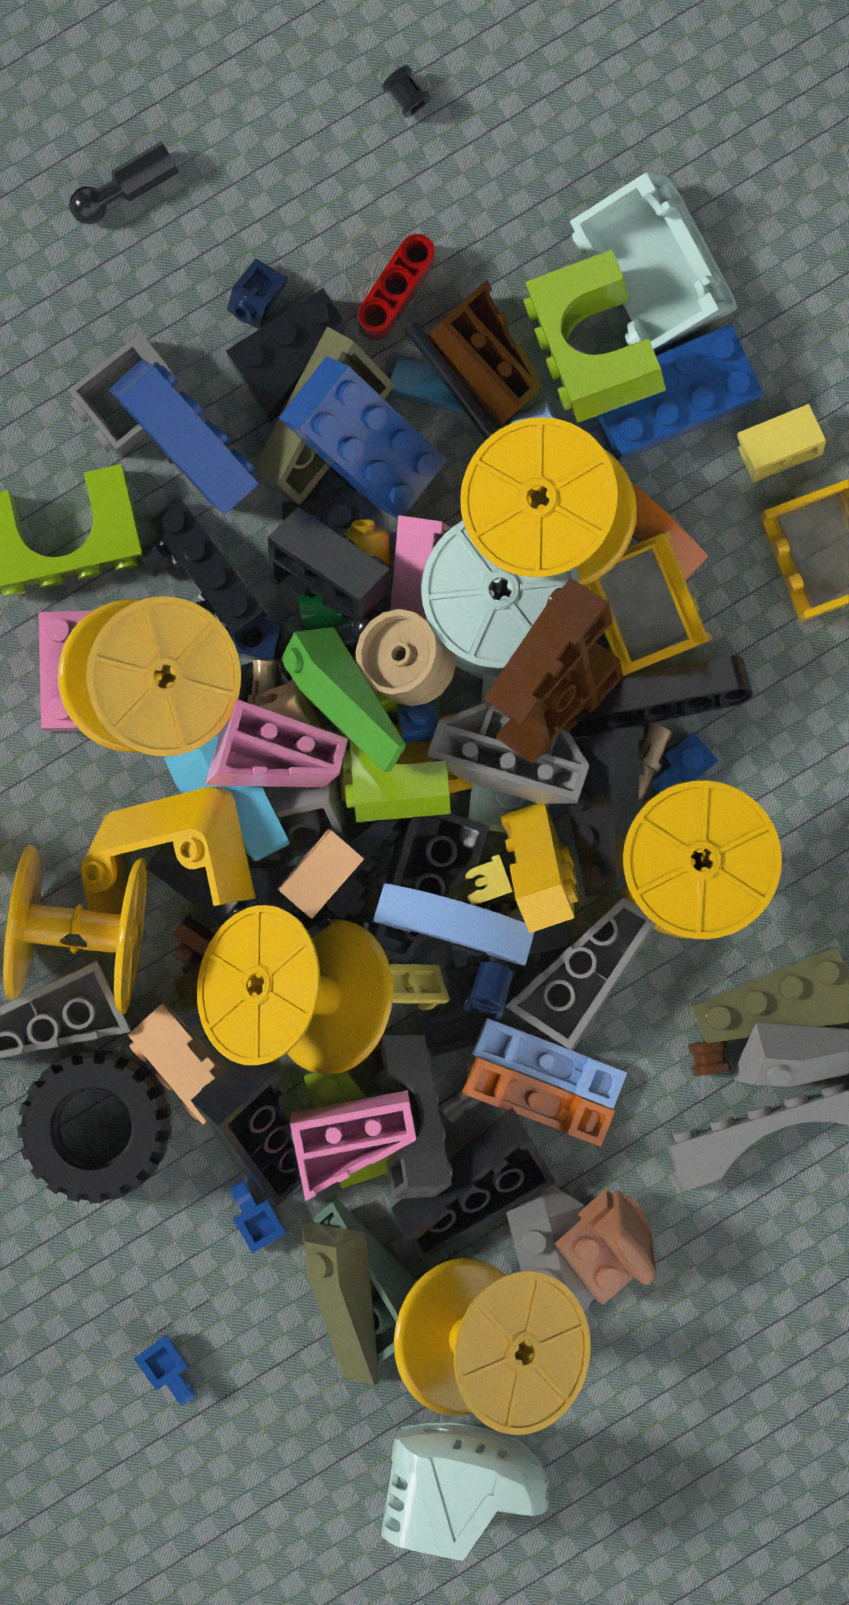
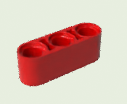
M412 234L402 241L362 302L358 311L359 328L366 338L381 340L390 334L434 265V245L427 236ZM420 248L428 256L424 261L415 263L407 258V254L412 249ZM393 280H400L406 284L407 288L403 293L394 295L387 291L386 286ZM371 312H380L386 317V320L382 325L373 327L366 323L365 318Z

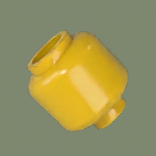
M368 519L354 521L351 524L352 527L341 533V535L349 537L359 549L369 556L380 558L387 567L390 565L389 534L383 527L376 526L374 521Z

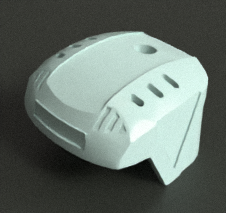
M424 1423L401 1427L396 1432L391 1456L393 1463L381 1536L389 1543L400 1548L463 1561L497 1511L529 1516L545 1513L549 1507L550 1496L547 1491L549 1475L544 1470L537 1456L523 1443L497 1431L457 1423Z

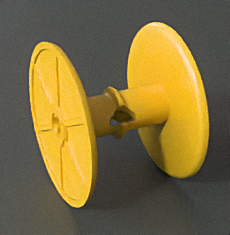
M545 417L528 418L511 423L492 434L472 457L466 469L461 487V513L470 539L480 553L490 562L516 575L549 577L577 567L579 583L586 585L600 578L614 567L625 553L634 533L637 516L636 497L627 472L619 461L602 448L589 433L570 422Z
M167 596L150 597L142 600L124 599L113 601L94 609L73 628L60 655L58 686L63 705L73 723L83 734L97 744L120 752H140L153 756H176L191 752L205 745L226 725L239 697L241 668L239 656L231 636L221 622L203 607L185 599Z
M690 781L677 784L646 800L644 807L633 820L627 833L623 852V867L628 888L622 889L620 892L622 897L637 905L656 924L653 929L666 935L693 939H713L730 935L752 923L765 910L775 894L782 868V852L777 831L764 809L753 798L735 787L714 781ZM692 855H699L697 862L701 865L700 868L693 867L696 861L691 857Z
M28 844L25 847L15 875L6 926L3 979L5 995L8 1000H14L22 993L29 974L35 944L70 948L72 954H76L79 949L115 953V1007L122 1014L127 1012L135 986L145 923L147 901V863L145 858H140L133 864L126 886L121 914L84 910L82 904H77L75 909L40 905L42 890L40 853L37 847L32 844ZM69 933L79 934L85 942L69 941L65 939V936Z
M258 905L241 910L229 918L215 933L201 962L197 982V1004L200 1020L208 1039L223 1056L243 1065L267 1064L287 1053L300 1067L317 1074L333 1075L354 1068L369 1056L380 1041L391 1012L393 1000L392 974L388 959L380 943L368 930L350 921L330 920V926L311 938L304 925L295 916L281 908Z
M472 1258L449 1260L426 1272L407 1294L399 1311L394 1333V1353L399 1374L408 1391L420 1404L444 1415L458 1416L473 1413L476 1418L489 1428L510 1435H526L540 1431L553 1424L565 1414L577 1398L584 1384L590 1361L591 1342L586 1315L576 1296L565 1284L541 1272L521 1271L505 1275L495 1266Z

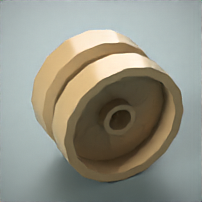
M402 609L383 612L371 620L360 634L355 651L356 664L369 686L391 700L409 706L426 704L440 696L452 681L456 667L455 653L450 651L439 640L429 622L415 612Z

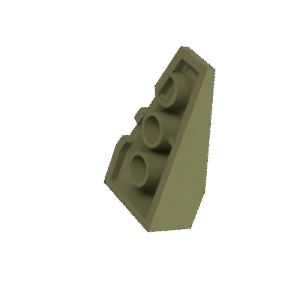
M305 1222L301 1224L306 1270L345 1379L375 1385L379 1383L366 1233Z

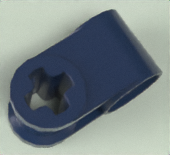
M481 962L475 977H472L462 1010L468 1012L470 1009L483 1012L492 1015L495 1021L500 1022L508 999L513 971L498 963Z

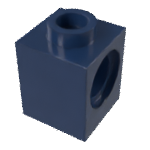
M264 619L253 628L262 632V641L253 648L244 646L241 641L242 636L236 639L228 627H225L235 644L239 657L276 662V651L279 649L283 631L281 622Z

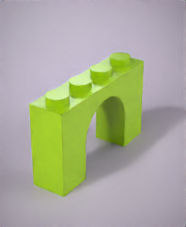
M613 250L525 282L529 297L523 299L528 317L530 321L537 319L540 327L534 329L542 351L549 348L551 357L546 358L550 374L553 381L561 379L563 387L557 389L565 411L573 410L577 423L666 391L662 370L649 338L600 355L581 353L567 343L572 330L585 318L629 302L625 280Z
M122 464L83 472L93 513L92 529L84 544L76 551L65 556L47 557L32 551L28 547L22 533L14 496L9 490L0 492V593H2L3 597L24 594L26 592L25 587L40 584L42 589L56 587L63 584L62 578L77 575L78 580L91 579L100 576L101 569L114 566L116 571H125L138 567L137 561L141 560L145 552L126 470Z
M371 687L388 717H396L397 704L401 703L391 700ZM440 696L432 701L436 702L437 711L441 712ZM349 740L350 750H345L343 765L345 774L352 773L353 784L345 785L347 808H355L356 822L451 814L446 761L395 764L391 772H384Z

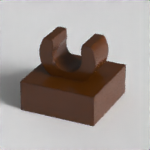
M186 917L172 934L182 941L172 956L183 964H186L188 960L190 961L196 952L204 957L205 951L215 934L192 917Z

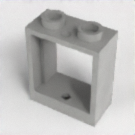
M142 333L68 389L75 399L70 403L73 410L83 422L90 418L99 429L93 435L107 452L114 448L120 457L148 436V434L138 424L119 439L88 400L91 395L139 358L140 360L144 359L150 364L157 361L160 365H163L178 381L173 388L178 393L183 390L187 395L189 394Z

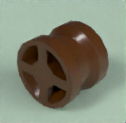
M701 1041L688 1044L689 1053L694 1057V1065L691 1067L692 1075H710L730 1071V1062L725 1059L724 1054L727 1048V1041L713 1043Z

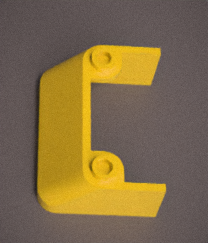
M222 786L205 787L108 813L104 817L81 865V877L88 911L121 914L127 886L121 854L172 841L176 857L184 867L188 869L206 867L214 906L254 899L252 879L235 799L232 793Z

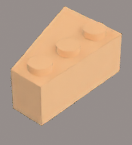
M165 1002L128 1034L133 1041L129 1047L143 1062L150 1061L158 1071L155 1075L169 1091L174 1090L183 1101L181 1104L187 1112L204 1125L206 1121L191 1102V1099L226 1067Z

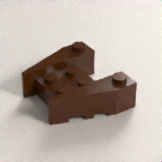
M572 578L562 588L559 587L551 593L545 608L484 697V701L510 718L497 733L496 739L532 764L551 748V742L562 729L568 733L577 725L578 720L574 717L584 709L591 713L623 678L620 659L595 643L613 622L609 602Z

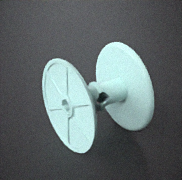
M461 521L441 537L427 559L421 586L423 608L436 636L450 651L455 653L456 666L481 679L484 678V675L499 676L545 608L551 593L559 587L562 588L570 578L579 583L578 570L575 567L567 572L549 577H525L507 572L494 565L480 553L470 539L464 522Z

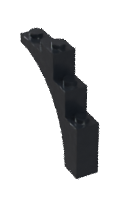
M403 818L377 820L365 832L348 843L364 860L324 904L328 910L340 919L346 921L350 916L356 919L368 904L369 900L365 896L369 891L358 882V879L361 875L367 879L378 866L380 859L376 856L384 845L392 847L404 831L400 827ZM173 841L165 843L146 867V869L221 926L233 915L247 908L244 904L245 901L214 906L206 867L197 869L184 867L176 857ZM297 864L274 868L249 867L255 898L251 900L258 905L281 908L298 919L303 911L276 889Z

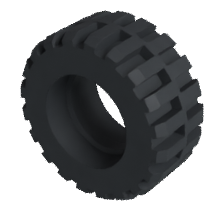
M103 1050L99 1052L87 1051L62 1059L41 1073L42 1076L33 1082L27 1093L29 1095L26 1101L21 1104L19 1115H22L21 1124L17 1126L18 1138H22L24 1146L20 1150L24 1160L29 1159L33 1166V1169L30 1170L37 1180L42 1178L48 1184L46 1188L53 1193L61 1192L67 1195L68 1200L75 1202L88 1200L90 1204L102 1203L104 1200L109 1199L116 1200L142 1185L157 1170L156 1168L164 1159L168 1150V1140L171 1138L172 1133L169 1118L172 1115L170 1104H167L163 1095L165 1091L161 1084H157L151 1077L153 1073L145 1066L141 1067L136 1064L134 1059L126 1055L120 1056L113 1054L112 1051ZM91 1089L104 1090L116 1095L126 1105L132 1121L131 1137L126 1148L117 1157L101 1163L86 1162L73 1155L64 1144L59 1128L61 1113L68 1101L76 1094Z

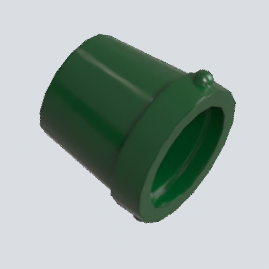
M310 592L306 597L299 595V607L306 630L335 628L352 620V618L322 604L324 598Z

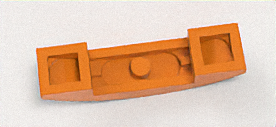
M632 482L637 506L636 524L632 537L641 543L670 531L672 539L669 541L677 561H681L686 573L684 579L686 581L708 555L665 510ZM653 549L648 550L655 557L654 560L658 563Z
M476 1057L462 1091L464 1095L498 1108L510 1110L513 1107L516 1114L553 1127L599 1147L602 1146L615 1113L614 1110L480 1057Z

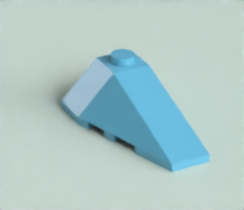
M219 733L196 750L181 755L163 757L177 788L182 793L217 786L205 785ZM222 786L227 788L235 799L245 851L255 862L290 844L263 786Z

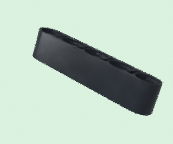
M724 656L625 676L591 713L584 709L574 717L578 720L577 725L569 733L571 736L583 737L614 729L629 728L741 705L749 701L753 696L744 660L740 656Z

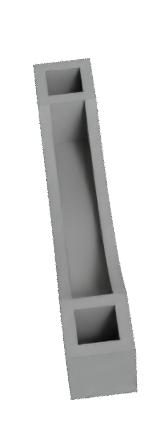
M843 1082L834 1083L821 1088L822 1095L808 1099L806 1093L795 1095L784 1100L786 1106L771 1110L769 1105H764L748 1110V1117L738 1121H733L732 1116L710 1122L711 1129L696 1133L695 1128H689L674 1133V1140L667 1142L666 1145L679 1187L686 1191L721 1180L731 1164L749 1146L765 1135L786 1126L806 1122H833L849 1126V1086L845 1087Z

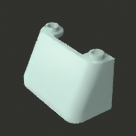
M646 172L570 221L575 231L572 233L573 240L582 253L588 251L591 255L596 256L613 250L623 274L629 302L623 303L632 321L627 324L628 333L625 334L628 345L649 338L654 352H657L716 322L737 309L734 296L683 199L672 181L665 175Z

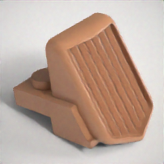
M605 1189L578 1213L581 1220L554 1243L595 1299L602 1305L633 1278L646 1286L655 1279L656 1265L652 1231L640 1204L622 1191H616L611 1194L608 1189Z

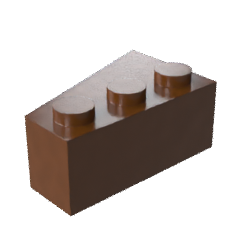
M486 280L427 336L475 401L500 427L543 386L521 344H515L506 327L509 321L504 312L499 313L489 294L492 288L488 280Z

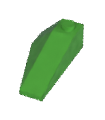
M335 628L294 632L281 660L298 688L332 724L382 771L391 772L406 744Z

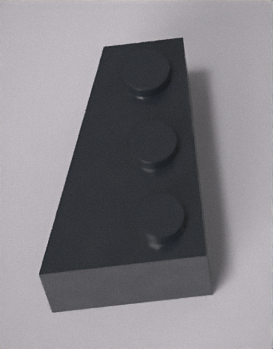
M299 507L268 536L270 581L279 585L285 580L297 586L295 588L297 594L304 597L310 592L324 598L322 600L324 606L359 622L389 592V568L380 558L369 556L359 549L349 537L337 534L328 528L318 516L309 515Z

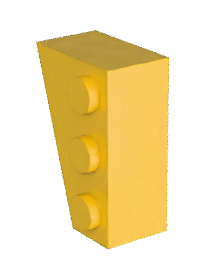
M536 803L501 815L502 825L509 838L505 840L508 853L515 852V863L509 865L515 899L529 933L575 918L574 903L579 901L575 887L577 878L573 869L576 867V863L570 846H562L546 804Z

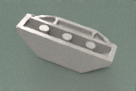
M487 702L464 710L450 718L446 717L438 721L427 753V759L432 762L446 761L447 771L472 784L540 804L578 803L589 770V763L583 757L569 732L567 733L562 729L551 742V748L532 764L496 739L497 733L510 718Z
M551 1185L506 1212L521 1271L541 1272L558 1279L576 1296L585 1313L594 1296L554 1244L581 1220L578 1213L585 1208V1205Z

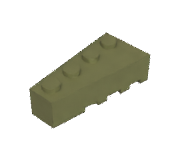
M327 327L284 410L326 356L352 368L383 399L387 397L395 385L353 340ZM279 419L254 465L256 472L273 489L298 505L303 502L331 467Z
M829 946L692 1003L688 1007L700 1036L706 1043L750 1037L755 1023L813 1027L849 1022V974L838 948Z

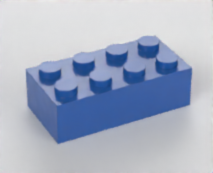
M730 324L656 356L662 370L666 391L600 414L597 418L615 458L620 463L757 404L763 392L733 325Z
M327 356L278 418L376 508L398 519V515L405 516L447 461L432 444L352 368Z
M144 359L140 360L108 391L209 503L225 515L259 484L251 475L256 469L243 454L238 453L234 448L231 451L228 450L226 445L230 442L229 438L216 424H213L210 420L204 422L200 418L204 410L189 394L187 395L183 390L178 393L173 388L178 381L163 365H160L157 361L150 364Z

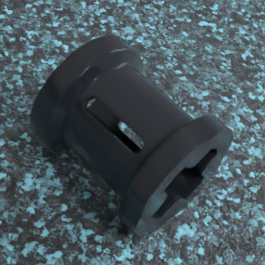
M408 65L397 69L382 84L383 90L386 93L390 92L403 108L402 114L405 118L416 114L431 99L429 92L423 91L411 76L412 69Z

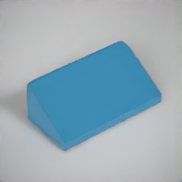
M400 357L397 358L391 377L395 387L388 395L462 414L463 409L431 366Z

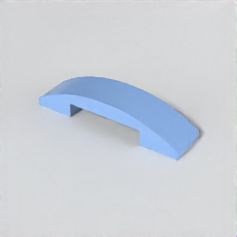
M384 883L373 920L375 923L411 933V931L487 952L489 956L523 966L526 964L534 932L529 933L526 923L447 897Z
M489 1018L485 1019L472 1052L474 1056L521 1072L612 1109L615 1106L627 1072Z

